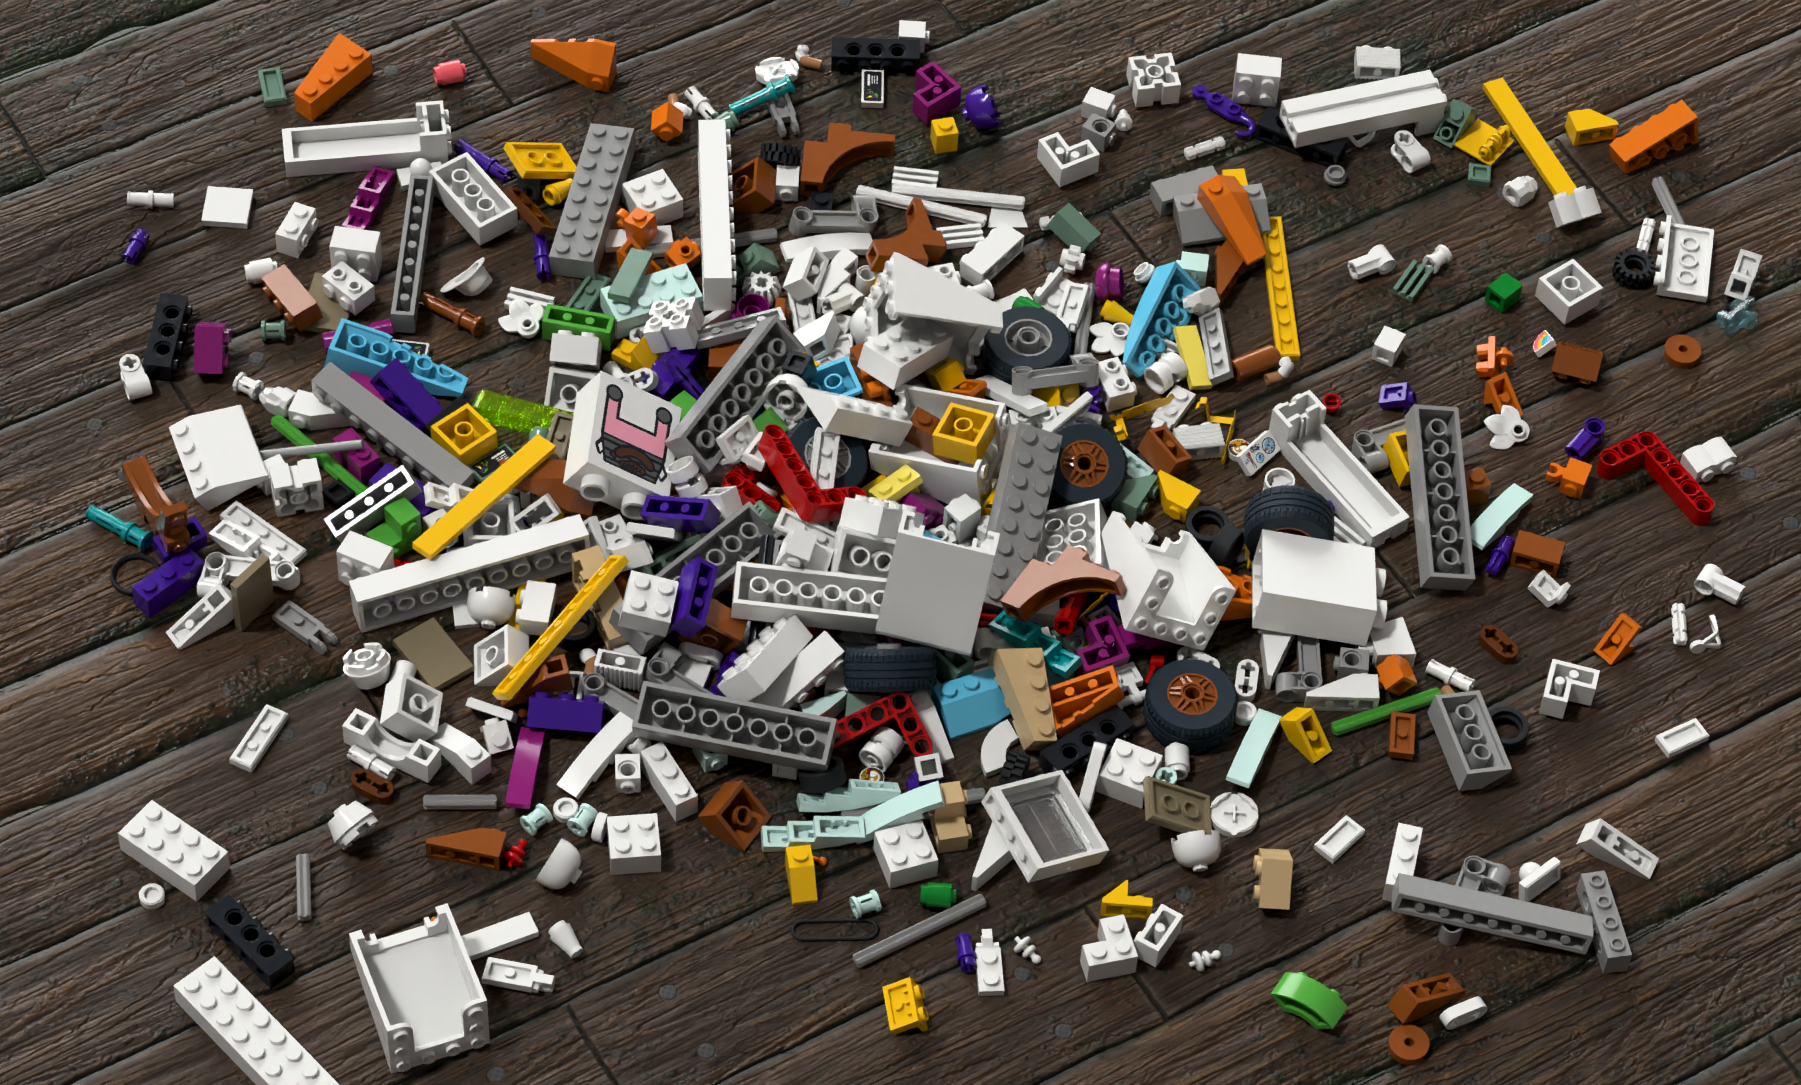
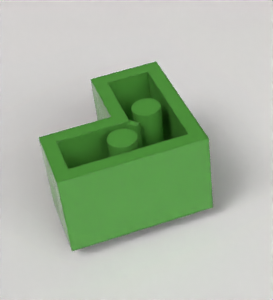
M404 496L385 506V522L366 533L367 538L393 547L394 559H399L401 555L409 550H414L412 543L422 535L421 513Z

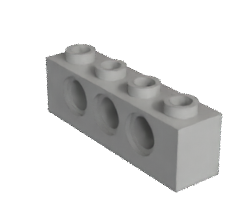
M1606 872L1582 873L1576 891L1584 915L1592 916L1594 935L1592 942L1602 973L1627 971L1632 953Z

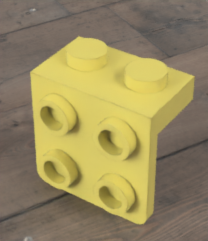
M905 464L868 491L871 497L895 501L898 504L902 497L909 492L921 493L918 486L923 483L920 474Z

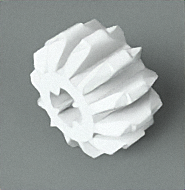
M761 270L759 274L752 272L750 277H745L742 293L743 296L759 294L768 301L769 307H772L773 302H776V297L779 298L781 286L777 276L772 277L771 272L763 274Z

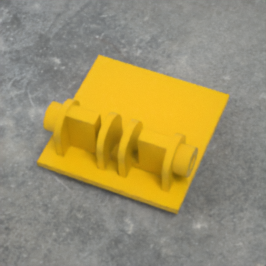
M1477 119L1454 143V146L1491 166L1515 140L1510 137L1511 129L1509 126H1500L1497 130Z

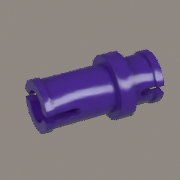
M137 229L135 235L130 237V244L121 256L122 259H125L126 263L135 264L141 250L146 248L150 235L145 230Z
M960 933L959 936L955 937L958 949L957 961L961 965L962 972L971 973L973 969H977V954L972 948L971 935Z

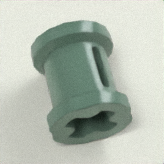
M265 320L261 321L262 341L267 339L286 341L285 320L276 323H266Z

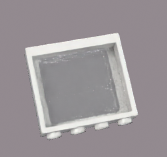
M1062 770L992 787L981 801L1028 883L1100 864L1109 851L1094 821L1088 815L1082 801L1078 798Z

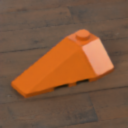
M1217 175L1200 184L1197 200L1245 264L1248 266L1265 257L1266 250L1248 194L1236 177Z

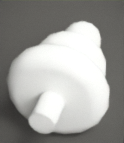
M1125 109L1120 110L1115 120L1116 129L1123 132L1128 131L1132 128L1133 121Z
M1017 936L1014 940L1018 944L1015 946L1014 952L1019 953L1023 950L1022 956L1024 958L1030 957L1034 964H1039L1041 957L1034 953L1036 947L1028 945L1031 942V938L1026 936L1021 940Z
M1215 950L1209 954L1207 951H1203L1202 956L1198 952H1193V961L1188 963L1189 967L1195 966L1197 971L1203 972L1204 964L1211 966L1213 959L1221 957V952Z

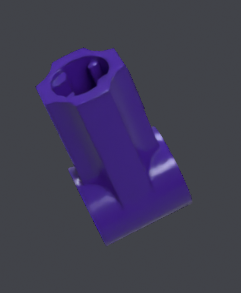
M1595 417L1586 420L1584 428L1565 448L1569 458L1582 461L1593 448L1600 446L1605 432V423Z

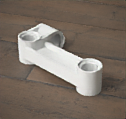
M221 552L210 553L205 559L201 577L197 583L198 597L203 598L218 583L226 587L229 581H234L256 559L229 556ZM270 561L272 586L292 590L299 585L300 576L291 561Z

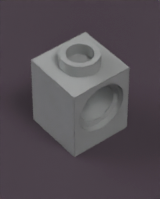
M1092 113L1082 126L1080 141L1083 142L1089 139L1096 149L1104 152L1116 140V123Z
M1341 647L1340 654L1334 657L1333 670L1337 671V680L1352 674L1368 673L1370 650Z

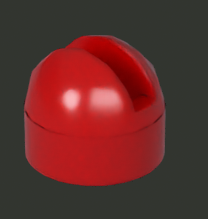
M1328 393L1323 397L1322 404L1327 408L1326 412L1334 413L1339 409L1341 399L1337 394Z

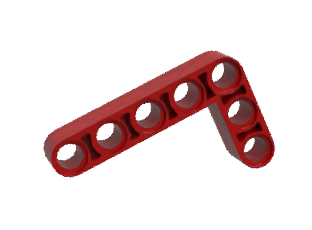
M769 424L765 427L757 446L758 450L802 520L809 523L840 520L845 497L855 499L856 494L866 496V493L858 487L820 489L785 431L775 424Z
M1640 432L1601 452L1596 468V473L1599 477L1607 480L1613 479L1642 465L1694 525L1705 526L1709 523L1714 509L1713 500L1653 432Z
M743 463L724 476L722 487L737 486L743 506L749 501L755 505L758 500H761L779 514L780 502L756 485L759 481L769 484L776 479L768 465L760 472L750 470L746 463Z
M901 691L894 692L837 721V732L841 736L840 740L834 743L833 751L893 720H896L915 757L932 754L933 744L909 696ZM898 697H902L907 701L906 706L900 710L893 707V701ZM877 708L885 712L883 719L879 721L871 718L872 711ZM856 719L862 722L863 725L860 731L852 732L849 729V724L852 720ZM914 719L917 721L918 726L914 731H907L904 728L905 721ZM919 741H925L929 744V749L925 753H918L915 750V745Z

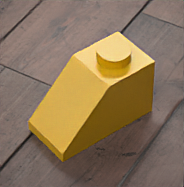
M1591 109L1568 112L1565 129L1573 146L1615 139L1618 128L1616 120Z
M1159 470L1157 475L1158 496L1164 513L1173 519L1186 523L1187 515L1199 505L1201 490Z
M1296 707L1279 719L1288 741L1311 763L1317 762L1332 751L1313 709Z
M811 845L786 847L785 867L792 905L817 903L815 867Z

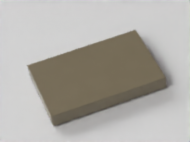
M315 272L309 294L317 302L323 318L303 329L306 331L318 333L337 330L342 318L349 320L351 316L349 310H344L335 299L329 298L323 292V273Z
M264 554L258 557L230 584L235 628L241 632L274 602L270 558Z
M434 618L393 639V646L406 661L416 666V674L421 680L438 691L474 671L473 664Z
M1150 776L1143 779L1146 822L1181 833L1204 830L1205 835H1212L1209 795Z

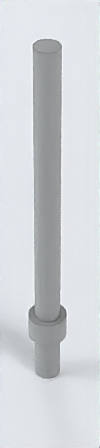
M362 439L260 450L262 459L265 460L278 454L283 458L364 449V441Z

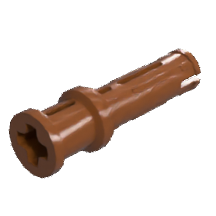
M424 292L419 299V305L450 319L456 327H463L471 331V334L474 336H478L485 326L484 317H477L469 313V310L466 308H456L428 292Z

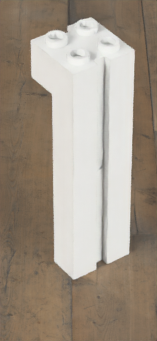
M1430 70L1284 100L1281 103L1279 116L1295 148L1409 123H1415L1414 134L1419 136L1437 131L1444 117L1447 97L1439 89L1437 78H1434Z
M443 100L416 103L417 118L282 129L286 177L369 171L373 166L383 169L410 167L411 163L417 158H424L430 163L441 161V164L448 162V155L452 154L451 141H447L451 139V128L449 124H446L449 123L448 109L444 110Z
M1310 390L1295 395L1291 403L1287 401L1276 405L1272 409L1269 430L1281 448L1280 453L1316 492L1321 494L1327 501L1330 500L1332 502L1331 506L1334 505L1335 514L1345 525L1366 541L1365 546L1377 548L1384 544L1387 538L1393 539L1407 531L1409 515L1326 426L1324 419L1327 408Z

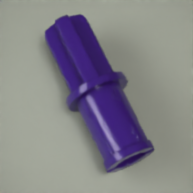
M1503 536L1498 546L1492 550V558L1485 568L1487 573H1490L1492 576L1497 575L1502 565L1508 562L1509 554L1515 546V540L1512 537Z

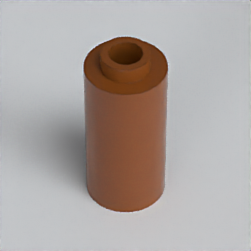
M1269 344L1232 359L1234 381H1242L1278 366L1281 359L1279 350Z

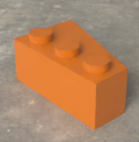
M1113 665L1049 687L1055 730L1060 739L1125 699L1119 676Z

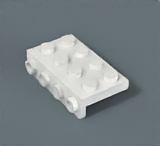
M1667 215L1666 221H1661L1659 235H1663V238H1659L1657 251L1661 252V255H1657L1655 268L1659 269V272H1655L1653 285H1657L1656 295L1706 303L1714 229L1671 223L1672 215Z

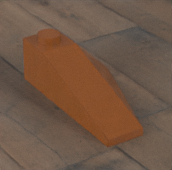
M501 459L499 462V467L502 464H504L508 459ZM545 460L514 487L524 493L531 492L539 497L549 493L564 513L570 515L580 514L581 517L589 518L592 515L595 501L585 499L581 496L580 491L563 484L567 460Z

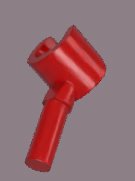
M1154 654L1151 656L1144 685H1148V681L1154 674L1155 669H1160L1163 666V655Z

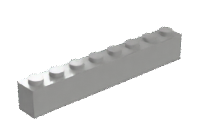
M410 175L391 308L393 332L415 333L434 198L433 176Z
M329 362L311 380L312 393L318 400H324L336 414H342L348 418L349 423L353 427L361 428L366 432L370 440L373 442L378 441L384 446L387 453L391 456L396 455L408 469L417 471L426 483L432 482L449 488L453 483L469 487L474 482L473 470L332 362Z
M1401 873L1398 874L1391 891L1392 911L1585 955L1594 937L1592 916Z

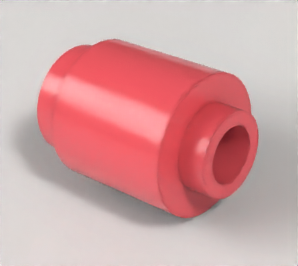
M459 60L440 63L438 66L433 67L436 84H442L443 86L462 82L464 77L467 76L465 64L460 63Z

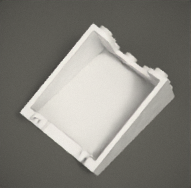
M894 252L890 260L886 261L883 272L879 273L876 284L872 285L869 296L865 297L863 302V310L866 311L863 328L867 331L864 344L910 316L930 319L954 335L948 357L960 361L964 367L963 374L973 375L977 370L976 365H974V355L979 356L980 342L987 331L990 329L991 333L999 334L1003 328L1001 305L897 252Z
M905 384L896 388L895 395L899 396V402L897 405H893V407L905 410L909 419L918 406L941 420L951 402L994 414L996 434L991 443L995 446L997 454L987 474L988 466L985 465L982 459H977L974 467L971 468L945 463L905 440L901 446L877 442V444L872 443L868 451L871 469L888 477L907 464L922 477L923 483L918 486L920 492L930 494L933 498L946 504L966 493L971 499H975L982 508L999 477L1009 432L1008 423L1010 415L1006 411V403Z
M903 510L875 633L970 656L1000 533L988 531L986 540L982 543H977L978 539L973 538L971 548L923 536L925 526L920 525L917 528L914 525L915 513Z
M1113 511L1101 535L1110 571L1115 570L1122 575L1127 589L1122 596L1116 595L1123 628L1130 632L1204 651L1236 589L1190 532L1180 530L1179 535L1181 537L1176 542H1172L1170 538L1165 537L1161 547L1140 542L1125 523L1126 517L1122 513Z
M448 903L435 907L437 918L434 921H430L429 917H425L423 926L378 940L375 933L370 934V941L365 940L362 930L349 933L351 952L391 1074L405 1072L412 1067L430 1064L437 1059L456 1056L460 1052L472 1048H481L485 1044L490 1043L487 999Z

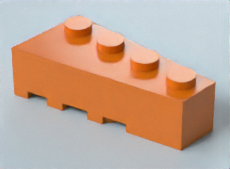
M338 33L294 92L295 111L311 122L373 73L372 54Z
M1683 100L1676 104H1671L1663 112L1651 116L1645 123L1632 128L1629 133L1614 139L1609 144L1610 158L1627 174L1648 165L1654 157L1658 160L1665 157L1666 153L1672 149L1677 152L1683 149L1684 144L1688 142L1693 145L1699 142L1698 117Z

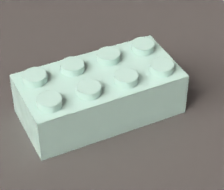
M686 263L644 275L630 303L608 299L607 293L611 286L600 289V307L604 314L615 316V336L617 339L629 336L633 328L644 325L649 321V313L653 302L670 300L671 304H673L680 298L696 297L703 312V295Z

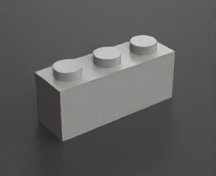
M1213 165L1187 173H1180L1166 179H1159L1151 183L1150 199L1160 216L1173 213V196L1197 193L1200 184L1218 174Z

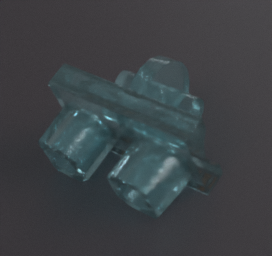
M1748 296L1744 301L1736 298L1731 302L1730 312L1722 310L1717 314V324L1725 327L1726 336L1732 337L1744 327L1750 330L1756 327V317L1758 314L1753 307L1755 298Z

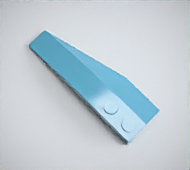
M1176 261L1156 267L1133 316L1124 348L1123 364L1136 378L1141 377L1144 370L1155 361L1157 354H1161L1166 349L1165 339L1162 340L1161 337L1173 341L1175 339L1173 333L1175 326H1187L1192 314L1183 308L1182 299L1201 290Z
M344 318L341 319L329 346L324 367L329 362H332L348 376L352 371L360 374H366L373 379L380 370L397 358L423 384L430 395L459 397L463 394L468 378L444 364L437 365L433 363L431 357L424 353L421 356L413 352L411 346L406 343L401 345L393 341V336Z
M848 356L817 367V374L809 385V388L850 397L863 393V389ZM764 403L752 417V421L766 410Z
M993 668L978 671L932 688L931 700L950 741L996 726L1002 722L1003 718L1011 714L1010 709H1007L1004 703L1005 697L1001 687H998L995 681L996 675ZM1046 668L1048 687L1074 678L1073 673L1066 679Z

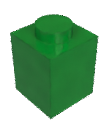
M1504 273L1488 286L1485 302L1502 314L1519 301L1523 285L1517 279Z

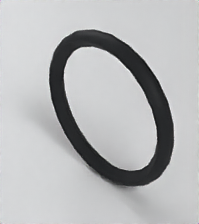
M139 553L121 557L113 564L110 570V581L113 587L123 594L133 595V591L126 590L117 584L115 580L117 567L126 560L141 558L149 561L155 569H158L160 566L156 560L148 555Z

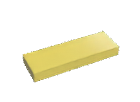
M1175 326L1173 333L1180 357L1187 366L1188 373L1186 379L1189 389H1211L1213 385L1209 380L1206 358L1197 326Z

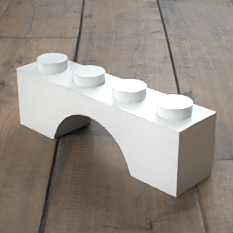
M357 708L354 709L342 725L344 743L350 746L356 744L370 754L375 753L385 763L427 783L430 782L441 767L440 748L421 739L414 743L401 741L390 735L380 725L377 718Z

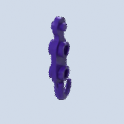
M1196 85L1193 88L1192 95L1197 99L1205 100L1209 109L1231 122H1240L1249 127V130L1246 132L1235 131V135L1245 138L1255 133V122L1247 116L1240 105L1220 93H1209L1203 85Z

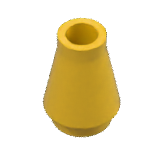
M568 178L564 181L547 185L543 190L545 202L551 206L559 205L568 196L573 180Z
M1107 299L1099 316L1103 317L1104 321L1125 323L1130 327L1134 315L1116 301Z

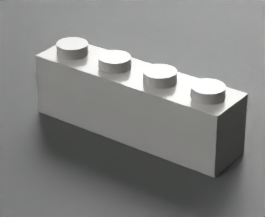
M401 465L327 516L324 521L335 538L342 543L349 531L361 535L385 518V506L402 496L410 501L423 491L412 474L404 465Z

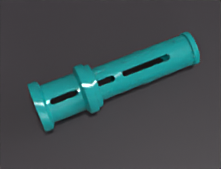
M786 74L785 78L774 83L769 82L766 88L729 104V107L737 117V115L770 100L778 101L779 97L787 93H795L796 89L790 76ZM760 97V99H758V100H756V101H754V102H752V103H750V104H748V105L743 106L744 104H746V103H748V102H750V101H752V100H754V99Z
M94 504L88 507L85 514L87 519L117 533L124 542L133 543L141 551H146L151 546L154 538V533L151 531H144L138 528L134 522L127 523Z

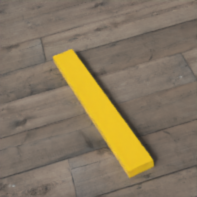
M1499 78L1483 83L1482 89L1506 125L1510 127L1512 134L1553 195L1565 191L1567 195L1573 194V189L1577 187L1505 80Z
M1269 217L1271 233L1263 234L1261 238L1266 250L1263 262L1274 344L1279 350L1281 358L1287 356L1291 358V361H1300V349L1281 217Z
M537 434L412 543V548L429 560H432L556 451V445Z
M624 555L609 556L496 687L492 694L497 700L512 699L628 564L629 561Z

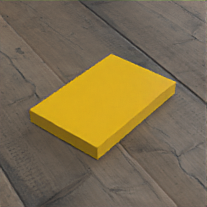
M506 142L503 147L522 179L574 178L577 167L562 143Z

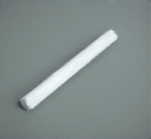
M894 183L892 186V193L922 200L1023 210L1025 205V197L898 183Z
M859 185L856 190V195H874L876 203L906 210L914 198ZM922 200L927 215L965 224L981 223V227H984L986 224L987 215Z

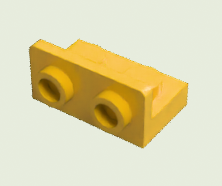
M911 977L882 987L889 1027L894 1035L918 1027L922 1032L928 1030L926 1021L929 1020V1015L923 1006L922 999L925 998V994L920 984L917 985Z

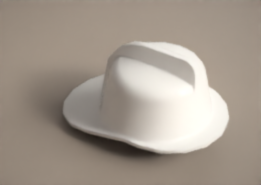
M480 258L467 270L447 282L440 292L444 293L455 288L467 296L481 293L492 283L491 276L483 266L485 258Z

